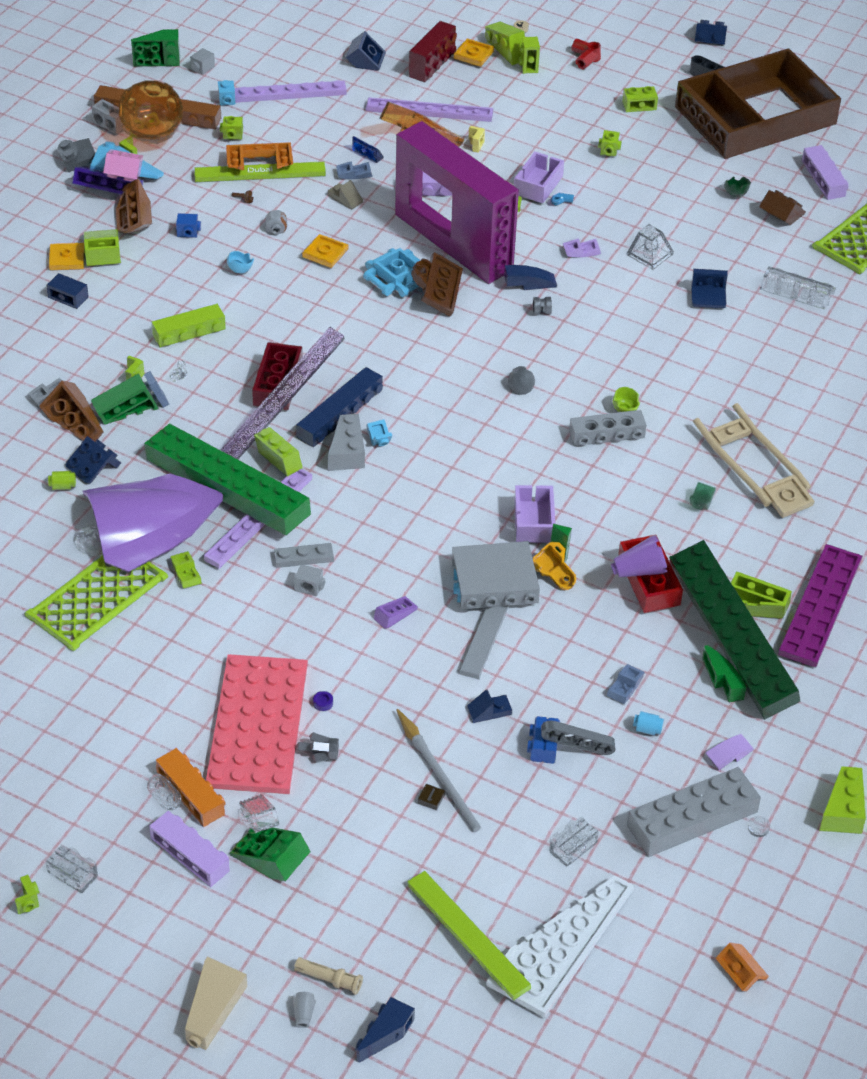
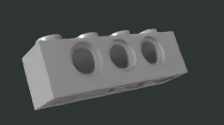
M636 410L570 418L569 433L573 445L581 446L645 438L647 425L642 411Z

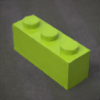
M268 427L254 435L258 452L283 474L289 476L303 468L299 451L272 428Z

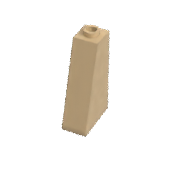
M208 956L206 957L185 1027L186 1041L191 1046L207 1050L246 990L247 974Z

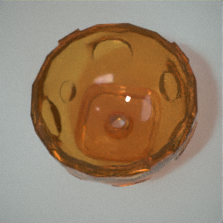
M145 80L133 84L121 95L118 111L120 124L126 134L144 144H159L172 138L179 129L183 118V104L177 92L169 84Z

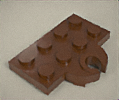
M434 252L430 257V261L422 258L412 267L411 275L415 283L423 289L421 301L451 317L455 309L463 268Z

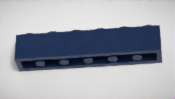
M367 367L362 369L296 424V438L311 447H315L326 436L336 430L340 415L356 413L365 403H368L371 398L382 391L383 376Z

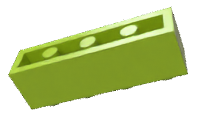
M218 303L151 321L152 334L160 348L226 329L225 315Z

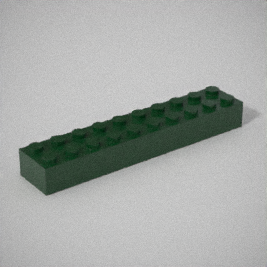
M702 540L670 556V563L678 580L727 660L742 677L747 687L746 691L764 720L801 702L798 688L706 542Z

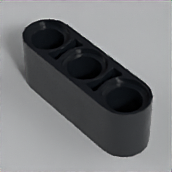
M695 55L691 58L689 72L691 75L697 76L724 68V66L700 55Z

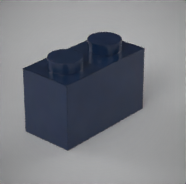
M60 273L47 284L48 298L72 308L78 309L89 298L87 284Z

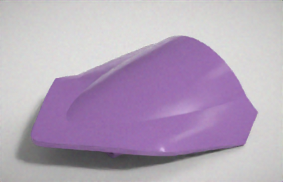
M173 474L82 491L83 495L88 497L95 516L105 563L126 572L140 567L187 540L223 501V494L221 492Z

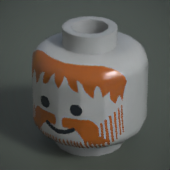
M280 210L270 211L266 215V230L271 234L284 233L287 229L286 214Z

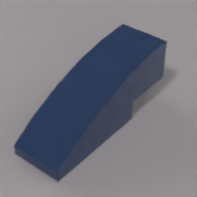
M527 265L504 266V278L507 287L522 285L523 290L557 287L554 274L547 270Z

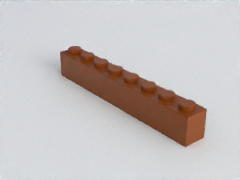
M100 85L94 94V104L103 99L125 110L127 115L141 117L156 111L162 121L215 130L222 119L221 105Z

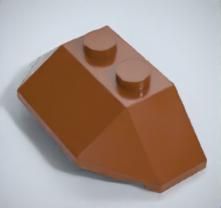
M138 178L124 186L123 194L118 201L116 221L119 233L138 232L152 224L151 201Z

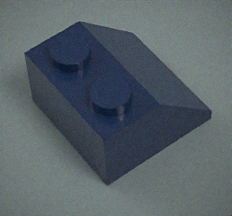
M364 31L352 40L346 58L356 68L378 71L386 51Z

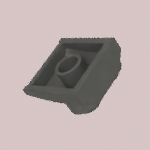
M89 138L75 142L63 140L58 145L59 153L68 173L73 171L75 167H82L91 163L95 156V151Z

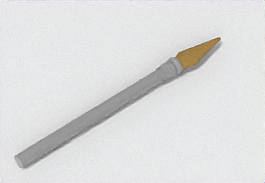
M396 709L406 737L411 739L412 744L422 753L473 831H479L481 829L480 824L428 749L423 736L419 733L418 727L399 709Z

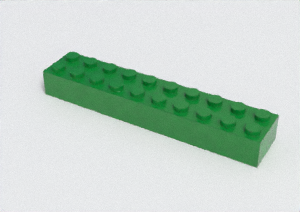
M170 423L144 443L148 461L176 476L189 479L223 494V502L284 535H288L311 515L309 497Z

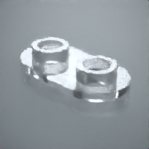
M160 774L150 777L147 789L160 806L170 811L178 808L181 803V794L173 784Z

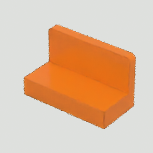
M729 942L715 958L742 991L747 992L758 979L766 980L769 977L742 944Z

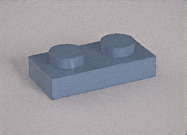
M151 371L145 373L144 376L147 381L144 383L149 392L153 391L151 394L155 402H160L163 408L168 406L169 402Z

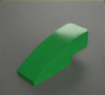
M705 645L702 660L714 688L722 687L729 703L744 700L747 687L738 671L718 651L709 645Z

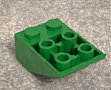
M163 29L131 39L133 67L180 66L178 29Z
M254 824L229 854L271 879L286 882L311 851L300 832Z

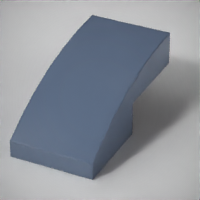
M352 161L336 165L338 177L342 179L373 177L369 162L353 166Z
M627 664L619 672L615 683L608 689L607 696L625 704L638 687L645 672Z

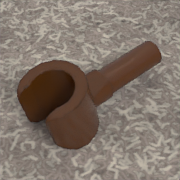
M247 190L245 193L232 192L233 197L244 198V202L248 204L253 202L254 197H252L253 193L250 190Z

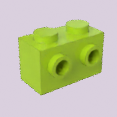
M522 37V43H519L521 56L518 57V64L522 67L523 74L538 73L540 55L538 37Z
M655 87L624 88L622 102L626 113L657 110L658 95Z

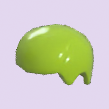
M619 387L613 396L612 403L617 412L636 411L640 405L638 400L639 394L632 388Z

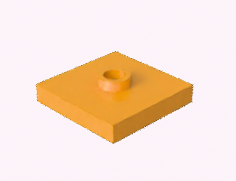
M467 38L454 53L453 58L482 67L494 52V46Z
M319 234L302 252V257L332 268L347 252L349 245Z
M84 243L50 244L49 270L84 269Z

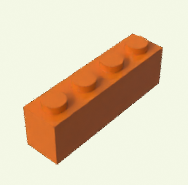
M175 748L156 759V769L159 776L203 827L225 815L224 806L226 803L222 795L216 794L212 784L208 780L205 781L200 770L190 764V760L185 753L182 754Z

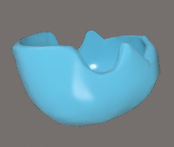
M239 251L230 252L227 257L229 268L233 272L240 274L248 272L254 262V258L250 259L249 253L244 254Z

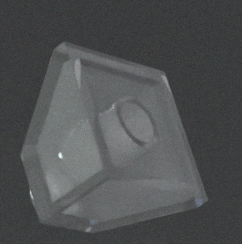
M650 224L638 232L627 251V256L652 270L674 254L664 233Z

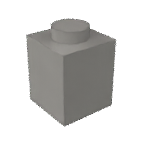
M204 48L190 56L191 70L202 75L215 67L214 53Z

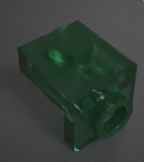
M698 482L693 495L689 498L690 504L698 510H708L716 488Z

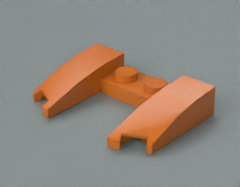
M291 142L226 145L227 166L229 168L244 170L243 158L246 157L253 159L255 157L270 158L275 156L277 169L293 165Z

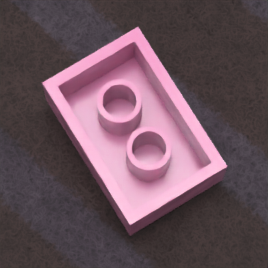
M110 149L106 154L103 173H106L107 177L117 178L121 176L124 177L123 180L134 181L140 176L143 155Z

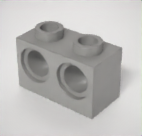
M103 99L91 106L93 122L115 134L128 127L125 110Z

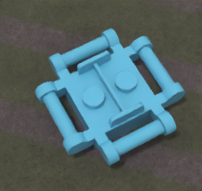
M391 248L382 256L365 262L367 271L363 274V278L375 284L386 296H389L396 289L401 297H405L408 295V292L419 287L413 280L411 271L413 270L412 267L420 259L413 255L410 249ZM375 275H378L379 277H381V278H382L384 281H386L388 284L385 285L382 281H380L377 277H375Z

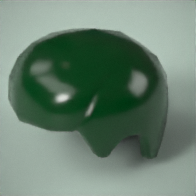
M733 176L730 180L725 181L724 188L730 195L741 197L748 192L751 181L746 177L736 180Z

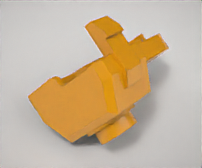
M550 542L533 557L535 570L542 576H549L560 589L570 590L576 583V574L564 562L566 549L559 542Z

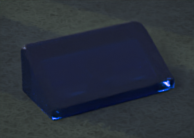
M355 136L352 137L353 151L375 163L384 158L379 149Z

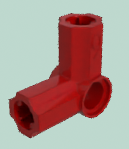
M578 38L573 41L571 50L581 54L576 59V64L580 69L584 70L591 63L601 60V44L599 42L588 43Z

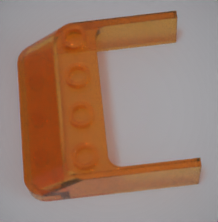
M387 101L379 117L383 121L401 127L400 131L423 121L458 147L465 140L430 118Z

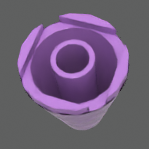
M656 535L647 538L613 559L614 563H611L614 575L631 577L667 573L663 551L656 544L658 542Z

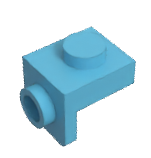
M218 81L220 105H235L234 81Z
M385 419L367 423L366 427L372 446H385L390 442L392 433L388 432Z

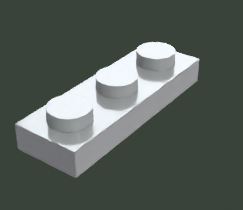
M331 543L274 549L276 568L334 562Z

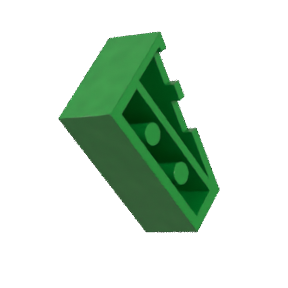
M139 373L91 399L104 425L126 419L127 415L134 413L140 415L148 409H159Z

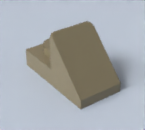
M351 180L343 185L338 183L328 190L329 197L351 210L363 203L362 197Z

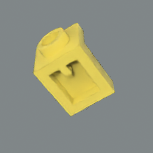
M469 127L468 139L471 141L473 152L479 153L485 142L484 128Z

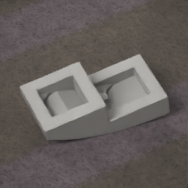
M59 377L48 386L42 383L29 392L28 395L39 406L62 380Z

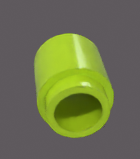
M52 471V475H48V485L52 486L53 490L71 489V487H76V474L71 471Z

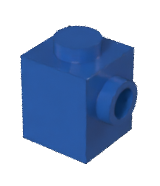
M178 213L176 221L177 237L197 238L198 231H201V221H198V214Z

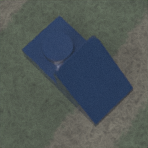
M488 689L467 705L473 723L512 715V708L507 695L491 698Z

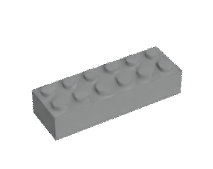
M738 766L629 810L627 827L646 855L651 857L757 813L761 796Z

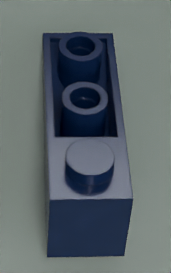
M390 997L386 1004L383 1003L378 1011L377 1019L375 1021L372 1020L368 1025L366 1036L364 1039L360 1038L356 1044L357 1062L360 1063L404 1038L414 1022L415 1008L393 997Z

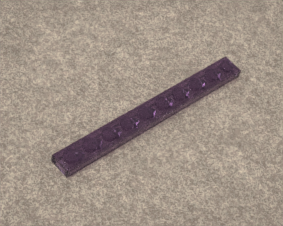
M329 327L222 447L221 451L239 460L254 443V435L269 426L345 339L344 335Z

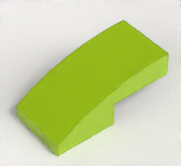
M189 551L170 556L183 589L202 584L201 576L195 568L194 560Z

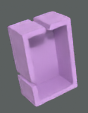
M534 151L522 167V170L514 178V186L519 189V196L544 203L563 177L564 160L550 157L549 171H547L548 155Z
M515 485L516 542L550 543L553 523L556 524L553 486H536L535 501H532V485Z

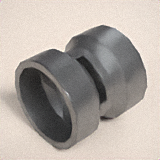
M533 297V314H540L541 312L551 314V297H545L544 299Z

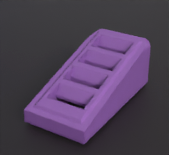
M404 596L376 607L374 620L384 629H387L416 611L418 606Z

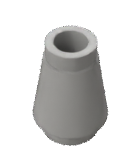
M298 992L293 999L296 1026L308 1028L316 1000L314 999V994L310 992Z

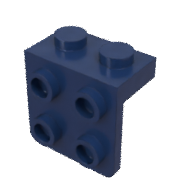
M703 19L697 22L696 42L725 45L727 25H724L725 22L715 21V24L709 23L710 20Z
M693 268L691 281L692 306L726 308L728 270Z
M87 436L65 465L85 483L91 484L107 463L118 468L121 462L116 459L118 455L111 449H104L106 447L104 443L98 439L94 441Z

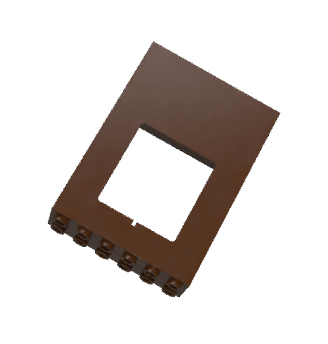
M787 48L678 81L675 108L724 159H728L836 125L841 97L795 53ZM781 90L800 108L765 120L746 100Z

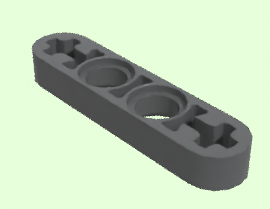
M552 720L546 721L541 725L542 737L546 740L600 755H610L616 750L615 739L611 736Z

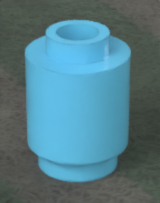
M640 711L639 715L635 714L633 726L636 727L638 732L654 736L655 734L661 735L664 719L659 718V715Z

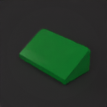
M553 523L550 542H559L566 549L564 558L566 563L572 528Z

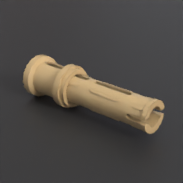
M298 957L294 966L295 971L333 983L335 988L339 989L341 987L350 990L355 995L358 994L362 986L363 975L358 974L356 976L347 973L342 968L338 970L332 969L302 957Z

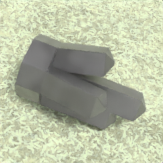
M313 732L309 735L310 740L314 741L313 743L298 742L296 745L298 751L317 753L312 758L316 763L325 760H337L338 738H329Z

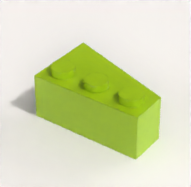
M501 21L485 26L487 42L494 46L512 66L518 64V57L521 56L519 43H522V37H525L524 31Z
M736 571L731 583L750 614L754 617L783 619L790 604L792 591Z
M841 766L823 814L819 831L862 834L866 821L863 769Z

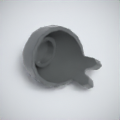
M524 366L514 368L508 379L509 388L518 395L528 394L535 385L533 373Z

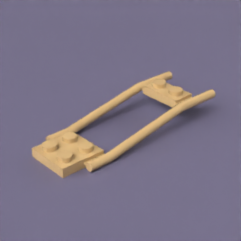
M735 403L732 408L740 418L715 427L711 431L707 430L699 418L693 420V423L712 449L755 492L765 507L772 504L779 515L784 518L814 505L815 501L807 492L811 488L809 482L757 429L738 403ZM752 433L793 475L763 486L761 489L721 446L749 436Z

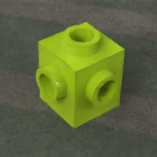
M223 117V123H220V132L223 133V139L242 140L243 117Z
M604 130L603 137L599 138L598 148H601L600 155H617V150H621L622 141H619L620 132Z

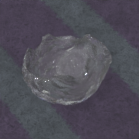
M97 525L83 527L74 534L73 542L83 554L88 553L93 557L103 554Z

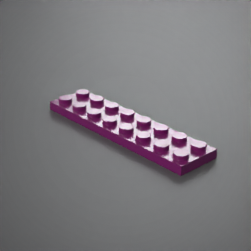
M829 544L825 545L778 655L815 668L817 667L863 555Z

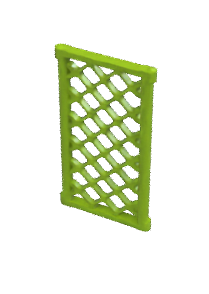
M867 204L822 239L812 244L813 249L858 274H862L867 268V259L859 258L858 256L867 255V235L864 234V232H867V228L862 226V224H867V220L860 219L861 216L867 217ZM850 224H858L860 228H853ZM841 231L849 232L850 235H842ZM853 232H861L862 235H853ZM831 239H838L841 243H833ZM843 239H850L852 243H844ZM854 239H862L864 243H856ZM833 247H841L842 251H835ZM845 247H853L854 250L847 251ZM856 247H865L866 250H857ZM847 255H855L856 258H848Z
M102 555L34 608L24 612L29 620L36 623L70 650L75 651L80 647L81 643L159 582L165 581L168 578V574L151 562H147L132 570L130 576H120L119 572L122 570L114 566L107 567ZM95 570L102 571L103 576L92 577L91 573ZM145 570V574L135 576L133 571ZM147 570L151 571L156 576L148 575ZM107 571H117V576L106 577L105 573ZM145 580V584L142 587L134 586L133 581ZM81 581L89 582V587L77 588V584ZM107 581H117V586L106 587L105 583ZM120 581H131L130 586H119ZM103 582V586L92 588L91 583ZM108 591H116L117 596L105 597V593ZM131 591V595L127 598L120 597L119 592ZM66 592L75 593V598L63 599L62 595ZM103 592V596L101 598H91V593ZM78 593H89L88 598H77ZM102 602L103 606L102 608H91V603ZM117 602V606L113 609L105 608V603ZM52 603L60 604V609L48 610V606ZM88 603L89 607L87 609H77V604ZM64 604H75L74 609H63ZM87 613L88 618L77 620L76 615ZM92 613H102L103 617L97 620L91 619L90 615ZM37 614L45 615L46 620H42ZM64 614H74V619L62 620V616ZM60 615V619L49 621L48 616ZM88 624L89 628L83 632L76 630V625ZM51 625H59L60 628L57 631ZM63 625H74L73 630L62 631ZM64 635H73L74 639L71 641Z

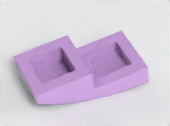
M578 238L563 243L566 255L569 257H590L601 254L596 239L580 243Z
M739 734L716 745L707 751L706 755L717 769L721 770L734 759L738 762L752 752L754 748L742 734Z

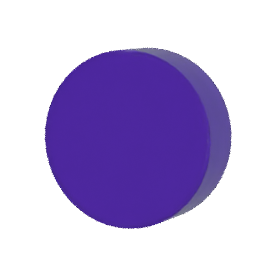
M327 691L317 692L313 697L314 708L319 711L330 710L333 707L332 694Z

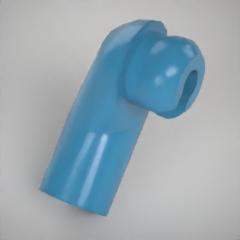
M557 193L551 197L553 205H560L563 202L573 203L574 195Z

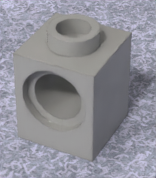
M301 564L294 577L295 591L317 596L320 589L323 590L325 585L323 570Z

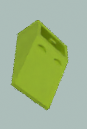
M118 229L84 232L87 266L121 263Z

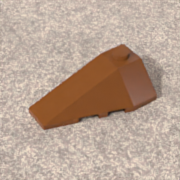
M62 380L39 405L50 420L71 431L83 441L87 436L96 441L104 433L88 401L75 383Z

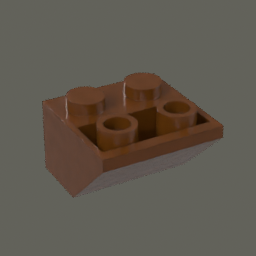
M768 190L759 206L762 210L790 225L806 213L802 209L803 205L791 197L788 198L778 190H775V192Z

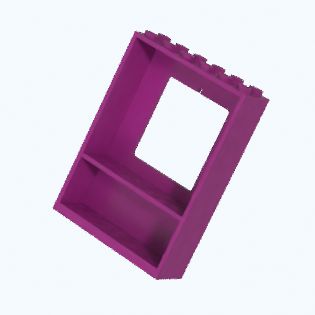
M423 121L396 134L395 215L487 284H491L503 277L504 266L514 265L519 189ZM423 172L452 192L451 221L422 201Z

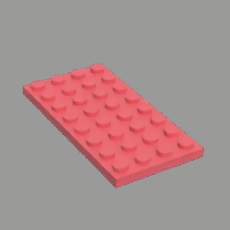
M227 655L206 781L208 780L212 784L213 789L290 794L308 660Z

